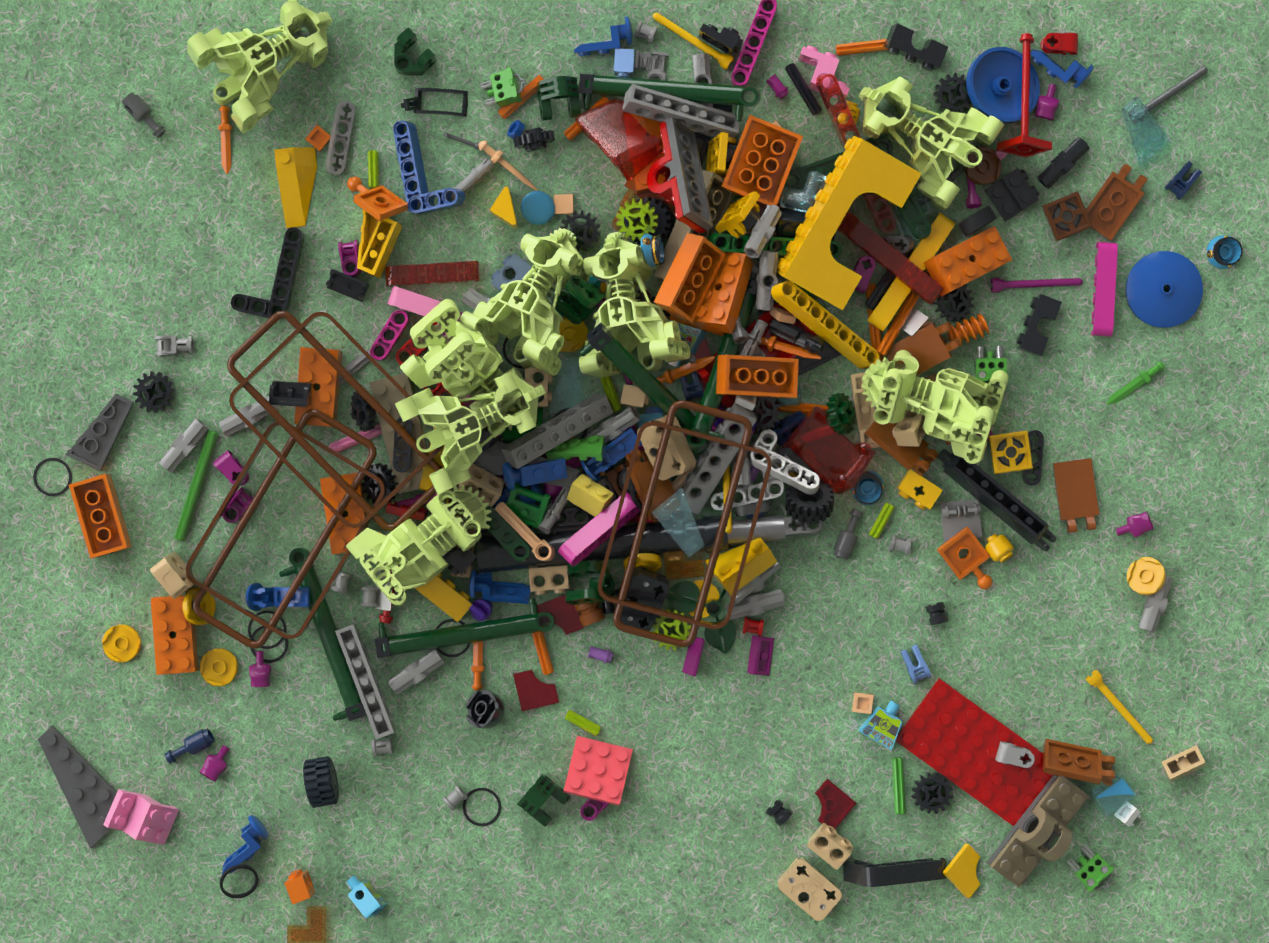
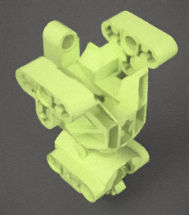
M289 0L281 7L280 21L283 25L265 30L264 33H252L246 28L243 29V32L222 34L219 28H215L205 35L199 32L189 38L187 41V52L199 70L207 67L214 61L219 68V73L232 75L215 86L213 99L217 104L225 105L240 96L239 100L232 105L233 113L231 118L242 134L253 129L257 125L258 120L273 111V107L269 102L276 90L279 89L280 77L288 68L290 69L297 61L302 63L309 62L311 67L315 68L326 60L328 53L327 29L331 22H333L327 12L324 11L317 14L300 5L297 0ZM302 27H306L310 36L306 38L301 36L297 39L292 36ZM277 33H282V36L278 34L276 36V39L272 38L271 42L264 37V35L269 36ZM290 55L292 58L279 74L276 68L277 61L282 62L284 57L288 58ZM219 91H225L227 93V96L219 97L217 93Z
M898 77L873 90L869 87L863 88L859 94L860 100L864 102L862 132L869 136V138L873 137L876 139L880 134L890 133L900 146L902 145L911 155V159L908 162L910 166L912 165L913 169L921 173L919 178L921 182L916 188L931 199L930 202L939 209L945 210L948 208L960 191L958 186L946 180L954 169L951 157L965 167H976L982 161V153L971 145L970 142L975 139L981 145L988 147L998 136L1004 124L993 116L987 117L975 108H970L967 114L950 112L947 109L941 114L926 110L925 107L911 103L909 92L913 86L902 77ZM882 99L897 107V113L902 115L900 120L896 117L889 118L876 109ZM909 109H913L924 114L926 112L935 115L936 117L929 119L927 122H923L922 120H920V117L917 118L915 116V113L911 114L909 112ZM895 129H900L901 133L904 132L907 134V137L913 138L912 152L904 144L905 141ZM968 154L976 155V163L968 161Z
M559 228V230H554V234L550 233V236L535 237L526 234L522 238L520 247L534 264L522 280L502 284L500 286L502 291L495 297H492L488 303L480 302L473 314L468 311L462 313L459 322L469 326L474 332L475 330L480 331L493 346L498 341V333L505 335L510 340L521 336L513 350L514 360L523 368H529L534 365L537 369L553 376L558 374L562 362L557 356L564 344V336L559 335L560 322H563V317L555 310L557 298L560 296L561 288H566L565 283L572 275H578L586 282L590 278V275H587L584 270V260L575 248L577 242H575L576 237H574V233L564 228ZM550 290L555 291L553 306L549 303L550 300L547 298V296H553Z
M622 232L610 233L605 239L606 244H604V247L595 256L584 258L583 261L584 270L587 275L606 280L607 284L606 301L593 316L594 319H597L595 327L602 323L610 330L611 335L630 353L637 346L639 362L649 371H658L662 367V360L671 363L689 359L690 348L687 342L681 341L678 323L675 320L669 321L662 312L664 309L652 304L646 293L647 289L644 282L650 278L652 269L658 268V265L651 268L643 256L641 246L629 242V238H625V234H622ZM640 288L647 302H641V300L636 299L640 294L635 291ZM593 349L586 356L579 358V367L583 374L602 378L620 373V370L600 350ZM652 358L653 363L649 366V360Z
M445 299L440 302L410 330V336L417 348L422 349L427 346L429 348V351L423 356L424 360L420 356L417 357L413 354L400 365L402 371L420 389L442 382L443 387L459 399L469 394L475 397V395L495 392L498 387L494 379L508 372H512L524 380L520 371L515 367L505 373L498 368L503 362L499 352L480 331L475 330L474 332L469 326L457 321L460 317V312L455 302L451 299ZM438 322L437 325L431 326L432 323ZM520 390L503 397V400L497 402L502 416L508 413L510 415L527 407ZM494 398L475 400L470 405V408L474 411L493 402ZM502 419L487 426L488 431L492 433L505 420ZM511 424L508 426L510 431L512 430Z
M899 350L893 361H888L884 357L882 362L878 359L875 364L872 363L862 378L861 388L864 389L862 394L868 395L865 401H872L871 408L876 406L874 419L877 423L884 425L900 422L904 419L907 410H910L912 413L916 412L919 415L922 414L925 416L923 429L926 434L950 441L954 455L964 458L970 464H976L983 459L991 426L996 421L1009 377L1006 372L1002 370L993 372L987 384L970 374L947 368L939 371L935 382L930 379H924V377H917L919 363L906 350Z
M508 372L494 379L498 387L495 392L459 399L457 396H433L429 387L395 403L403 422L420 414L424 424L436 428L417 439L416 446L419 451L426 453L445 445L441 455L445 468L429 476L437 494L443 493L472 478L468 468L482 453V447L493 437L498 436L510 424L515 425L519 433H523L536 426L539 396L546 393L542 385L534 388L512 372ZM520 390L527 407L510 415L508 413L502 416L497 402L503 400V397ZM494 398L493 402L474 411L461 405V402ZM502 419L505 420L491 433L490 437L483 443H479L481 429ZM422 438L430 440L431 446L428 449L420 447L419 443Z
M462 485L461 490L454 486V491L447 490L440 493L427 504L426 507L432 515L418 526H416L412 519H408L387 536L366 528L350 541L346 547L356 560L360 559V563L366 573L394 606H402L407 600L405 590L426 585L447 567L448 563L442 557L457 544L463 552L467 551L481 539V528L490 529L486 522L492 521V518L487 517L491 510L485 509L489 506V502L483 503L485 496L479 498L478 490L473 494L471 486L468 491L465 490L464 485ZM447 499L452 500L450 504L443 503ZM456 516H464V522L460 517L457 518ZM470 529L477 530V533L471 535L468 533V531ZM367 555H368L369 557L374 556L373 558H370V559H368L367 561H366V559H365V557H366ZM371 563H373L374 565H376V567H375L374 569H373V567L370 565ZM383 570L385 571L384 573H382V574H380V575H377V572H378V571H379L380 573H381ZM393 587H394V590L396 591V593H397L398 595H395L394 593L391 592V590L393 589Z

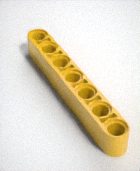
M942 213L938 214L935 221L931 224L930 235L918 243L867 319L869 323L884 331L920 278L922 271L926 269L923 262L935 256L956 223Z
M785 281L772 287L771 295L776 302L858 368H869L872 363L875 364L878 359L880 360L879 353L793 282Z

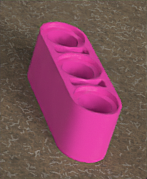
M396 310L391 314L370 349L371 356L374 359L383 361L389 356L409 323V316L406 312ZM399 314L405 316V321L402 324H397L395 321L396 316ZM389 330L395 333V337L391 341L385 338V334ZM377 347L384 348L385 353L383 356H376L375 350Z

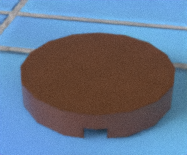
M978 147L977 149L982 153V161L974 168L964 166V171L971 182L986 186L999 178L1002 171V163L994 150L988 147ZM968 154V161L976 163V155Z

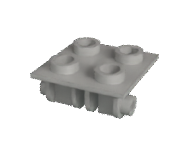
M977 499L940 503L944 541H948L966 526L976 538L982 537L981 506Z

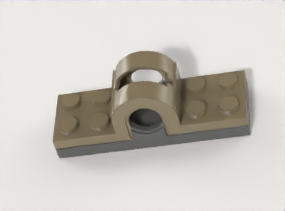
M1053 775L986 863L1020 888L1042 858L1051 862L1065 854L1072 841V831L1066 826L1090 796L1067 778ZM1060 836L1057 843L1050 849L1053 840Z

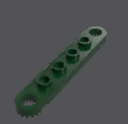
M871 137L865 140L868 143L877 144L880 150L887 153L879 139ZM910 193L903 207H896L913 236L921 240L926 239L931 233V225L913 194ZM923 224L927 227V232L920 235L916 231V227Z
M880 138V142L888 146L887 153L890 155L892 152L891 141L886 138ZM844 152L790 171L788 177L796 176L798 184L790 186L786 180L784 187L790 191H795L825 180L827 175L834 171L836 167L834 164L840 155L842 156Z
M493 506L486 507V510H491L487 517L492 518V521L486 522L490 526V529H487L488 532L516 562L528 560L530 557L529 546ZM517 548H524L526 554L523 557L516 556L515 551Z

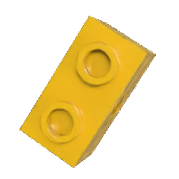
M911 469L907 471L896 488L899 490L898 494L907 500L909 497L916 501L914 505L922 510L925 508L930 510L943 491ZM921 486V491L923 492V494H918L916 496V491L914 490V488H919Z

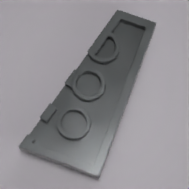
M115 394L100 412L99 416L88 426L89 428L78 438L74 446L65 455L98 471H102L135 402Z

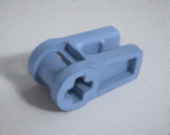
M917 644L911 647L912 654H914L918 663L916 667L913 665L906 650L900 651L914 685L918 684L917 681L932 677Z

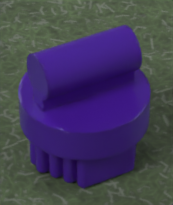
M477 599L469 608L470 613L478 621L486 620L492 614L493 604L487 600Z

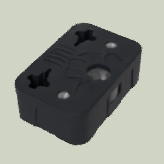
M635 567L626 600L661 609L669 593L667 576L650 571L644 567ZM624 606L621 622L625 625L650 631L658 615Z

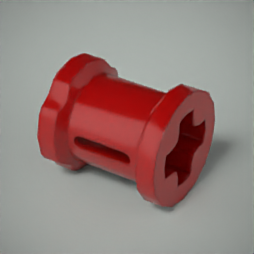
M745 617L742 634L747 632L762 636L764 619L757 621Z

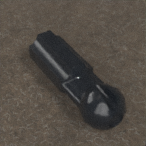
M773 319L770 324L769 333L797 345L811 354H818L824 348L822 338L812 335L793 324Z

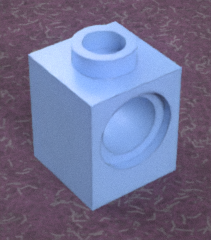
M615 48L614 74H617L618 77L629 78V75H633L634 49Z

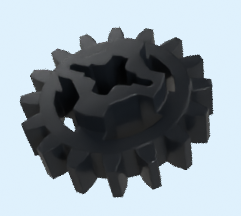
M954 73L952 78L947 74L946 80L941 78L939 80L941 85L936 84L935 88L938 91L933 94V96L938 97L935 103L941 104L939 110L945 108L952 112L959 111V113H964L963 108L969 110V104H972L968 95L964 74L960 78L957 77V73ZM950 82H956L955 85H953V86H951V87L948 86V85L945 86L946 84H948V83H950ZM962 86L965 87L967 94L964 93ZM958 87L957 95L959 96L952 101L953 94L951 92ZM942 94L946 96L947 103L944 101ZM957 102L964 103L960 106L954 107V104Z
M541 127L522 131L521 136L513 138L515 149L523 148L527 152L547 148V143L555 141L554 131H545Z
M574 210L573 216L568 213L566 215L568 220L562 219L561 221L565 226L559 227L567 230L570 224L576 240L583 241V243H577L576 245L578 252L582 247L584 251H587L588 245L593 248V241H599L596 235L601 234V231L597 230L600 224H595L597 217L591 218V212L585 215L584 210H581L580 214ZM578 218H581V219H585L586 221H585V222H580V221H578L577 219H578ZM577 227H578L579 229H581L582 227H583V228L585 227V229H584V231H583V235H582V233H578V234L575 235V233H576V231H577ZM590 227L593 228L592 237H590V235L588 234V229H590Z
M967 284L942 297L939 293L933 295V297L937 298L933 305H938L935 311L941 312L940 318L946 317V321L953 320V322L966 319V315L971 314L969 308H973L974 305L970 302L974 300V297L969 295L972 293V290H966Z
M150 371V376L144 373L143 380L137 379L139 385L133 386L137 389V392H134L133 395L138 396L135 403L141 402L139 408L147 407L146 412H151L152 408L154 413H158L159 408L165 411V405H172L169 400L175 399L171 393L176 392V389H171L170 387L174 383L167 382L168 376L162 378L161 372H158L156 376L153 371ZM153 380L150 385L144 386L148 381ZM162 383L166 387V392H164L161 387ZM155 389L156 391H158V394L153 395L152 393H150V390ZM142 392L147 397L146 401L143 398ZM164 399L160 404L155 405L157 400Z
M357 391L353 392V396H351L353 401L351 402V416L356 420V425L363 432L375 429V425H377L375 421L377 419L376 411Z
M757 397L758 402L752 410L757 419V431L761 432L762 428L769 430V425L772 428L776 427L774 421L780 422L777 415L782 414L781 411H778V408L782 405L775 403L778 398ZM766 400L772 404L773 409L768 407ZM761 405L762 409L766 410V413L762 414V417L760 416V413L756 411L757 409H760ZM773 416L768 423L764 424L766 417Z
M373 464L368 471L384 481L386 486L385 499L395 489V486L398 485L394 481L397 476L391 474L393 469H387V464ZM365 475L364 483H361L362 486H365L363 493H367V499H372V504H375L381 492L380 485L376 480Z
M927 772V777L925 778L919 775L921 780H915L914 782L917 786L911 787V790L915 792L911 797L917 799L914 804L916 806L921 804L919 809L923 811L926 808L928 814L931 813V810L938 814L939 808L945 811L944 805L950 806L948 799H953V796L949 794V792L953 791L952 787H948L950 781H944V775L938 778L937 772H934L933 776ZM934 780L933 784H925L928 781ZM942 785L945 790L944 796L941 795ZM920 789L924 792L923 800L920 798ZM935 789V792L937 793L936 796L932 795L931 797H929L930 794L928 793V791H933ZM932 802H940L936 805H931Z

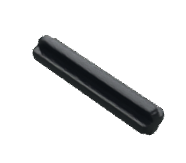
M794 63L787 65L785 70L811 114L816 115L820 113L821 107Z

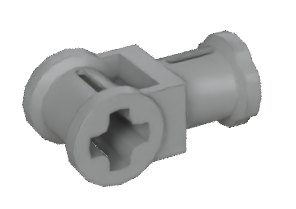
M155 336V340H157L156 356H171L179 354V352L194 353L193 336L179 339L176 336Z

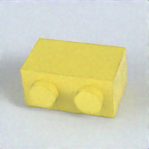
M581 474L572 483L567 500L596 517L610 505L614 493Z

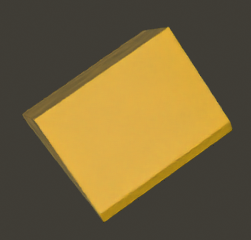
M507 186L499 194L490 208V212L515 229L518 228L510 189Z

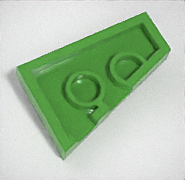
M596 435L584 439L572 438L547 451L546 457L547 459L565 458V460H569L572 457H579L580 460L596 457V461H603L605 439L604 436L598 437Z

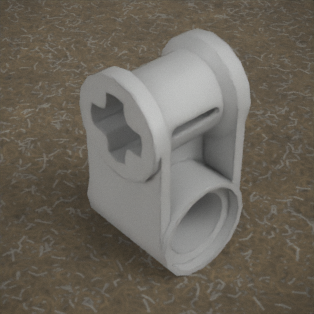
M1000 741L995 760L1004 764L1028 768L1033 765L1035 758L1031 751L1026 748ZM1027 754L1029 760L1023 762L1020 757Z

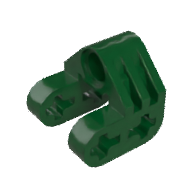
M409 27L397 37V42L394 44L395 68L401 75L422 76L436 63L437 58L428 48L418 57L417 63L414 65L413 60L405 53L417 41L416 34ZM401 61L409 63L405 69L399 68L398 65Z
M557 76L538 82L537 93L542 121L552 120L551 99L567 98L569 117H580V96L578 93L577 77Z
M572 275L565 283V287L577 300L568 293L561 291L555 308L573 324H581L601 303L605 295L592 283L588 284L580 276Z
M588 560L581 561L574 566L567 565L568 576H591V579L589 580V589L566 592L565 603L581 605L606 601L600 596L598 591V581L603 563ZM606 566L602 587L606 594L611 595L615 590V583Z
M542 773L527 793L517 802V805L546 827L552 818L540 807L549 796L552 795L563 805L571 797Z

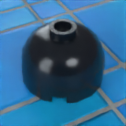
M489 690L475 692L469 698L466 709H468L467 720L477 728L490 729L498 725L504 716L505 708L503 701L498 695Z

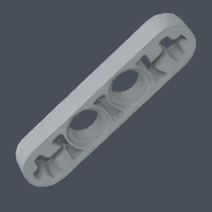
M350 101L339 102L335 109L325 164L327 172L331 175H339L345 169L355 114L354 104ZM346 106V108L349 109V112L345 113L342 110V107ZM340 117L348 118V121L340 120ZM340 123H343L346 126V132L344 134H341L338 131V125ZM336 142H340L343 146V150L340 153L334 149ZM333 155H334V156H341V159L338 158V159L336 160L337 157L333 158ZM336 162V165L339 166V169H335L334 171L332 163Z

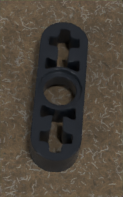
M401 417L396 420L398 423L403 422ZM408 419L406 423L409 424V427L405 430L413 437V422L411 419ZM394 431L393 468L397 472L404 473L411 467L412 447L408 444L406 450H400L397 444L403 438L401 436L398 437V433ZM397 452H408V457L404 456L403 459L404 462H407V466H404L401 470L400 466L396 464L401 460V455L397 456Z
M1038 430L1028 432L1030 447H1033V441L1030 440V437L1034 433H1036L1037 437H1040V441H1036L1035 446L1040 447L1039 450H1030L1038 455V461L1034 464L1032 463L1033 466H1038V470L1034 469L1033 472L1034 475H1037V479H1033L1031 483L1030 479L1027 478V475L1031 474V469L1023 470V481L1030 486L1037 485L1041 480L1044 436Z

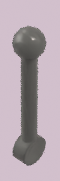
M444 132V137L471 145L476 150H479V142L474 143Z

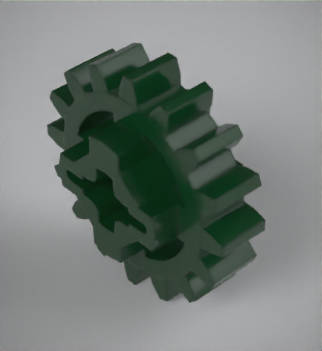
M844 393L832 394L828 398L829 402L826 403L828 410H826L827 420L831 421L830 427H834V432H838V435L849 434L854 430L853 425H856L854 420L856 418L855 408H852L853 402L849 401V396H845Z

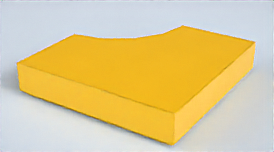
M965 843L942 873L966 898H970L980 886L976 874V867L980 856L969 844Z

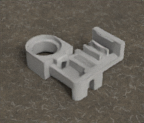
M636 50L634 69L645 68L646 71L652 70L649 71L648 79L659 77L661 80H665L666 73L663 72L665 58L669 57L668 53L653 51L652 55L654 56H650L651 54L642 53Z

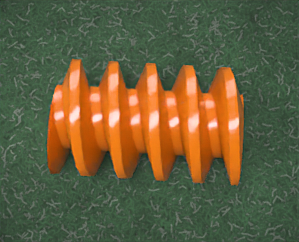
M977 314V320L973 316L970 317L969 322L967 319H963L962 325L959 321L955 322V327L951 324L952 328L947 331L949 341L951 342L958 338L961 343L960 346H962L963 339L970 343V337L976 341L977 334L984 338V332L986 331L990 335L987 322L981 314Z

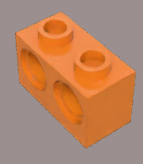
M302 869L293 871L284 882L292 905L311 898L315 893L308 870L303 872Z

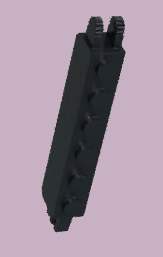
M945 449L940 451L937 458L944 463L942 465L945 468L943 472L1031 545L1034 543L1044 551L1050 549V546L1041 539V536L1050 542H1055L1057 537L1047 529L1049 526L1044 520L976 464H970L964 458L956 456L954 453L951 454Z

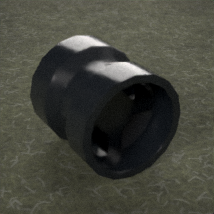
M944 602L925 606L926 612L930 615V625L940 624L949 620L944 612Z
M778 799L774 802L775 805L772 808L769 807L765 813L769 817L774 816L775 823L781 826L790 818L792 812L785 807L783 808V803Z

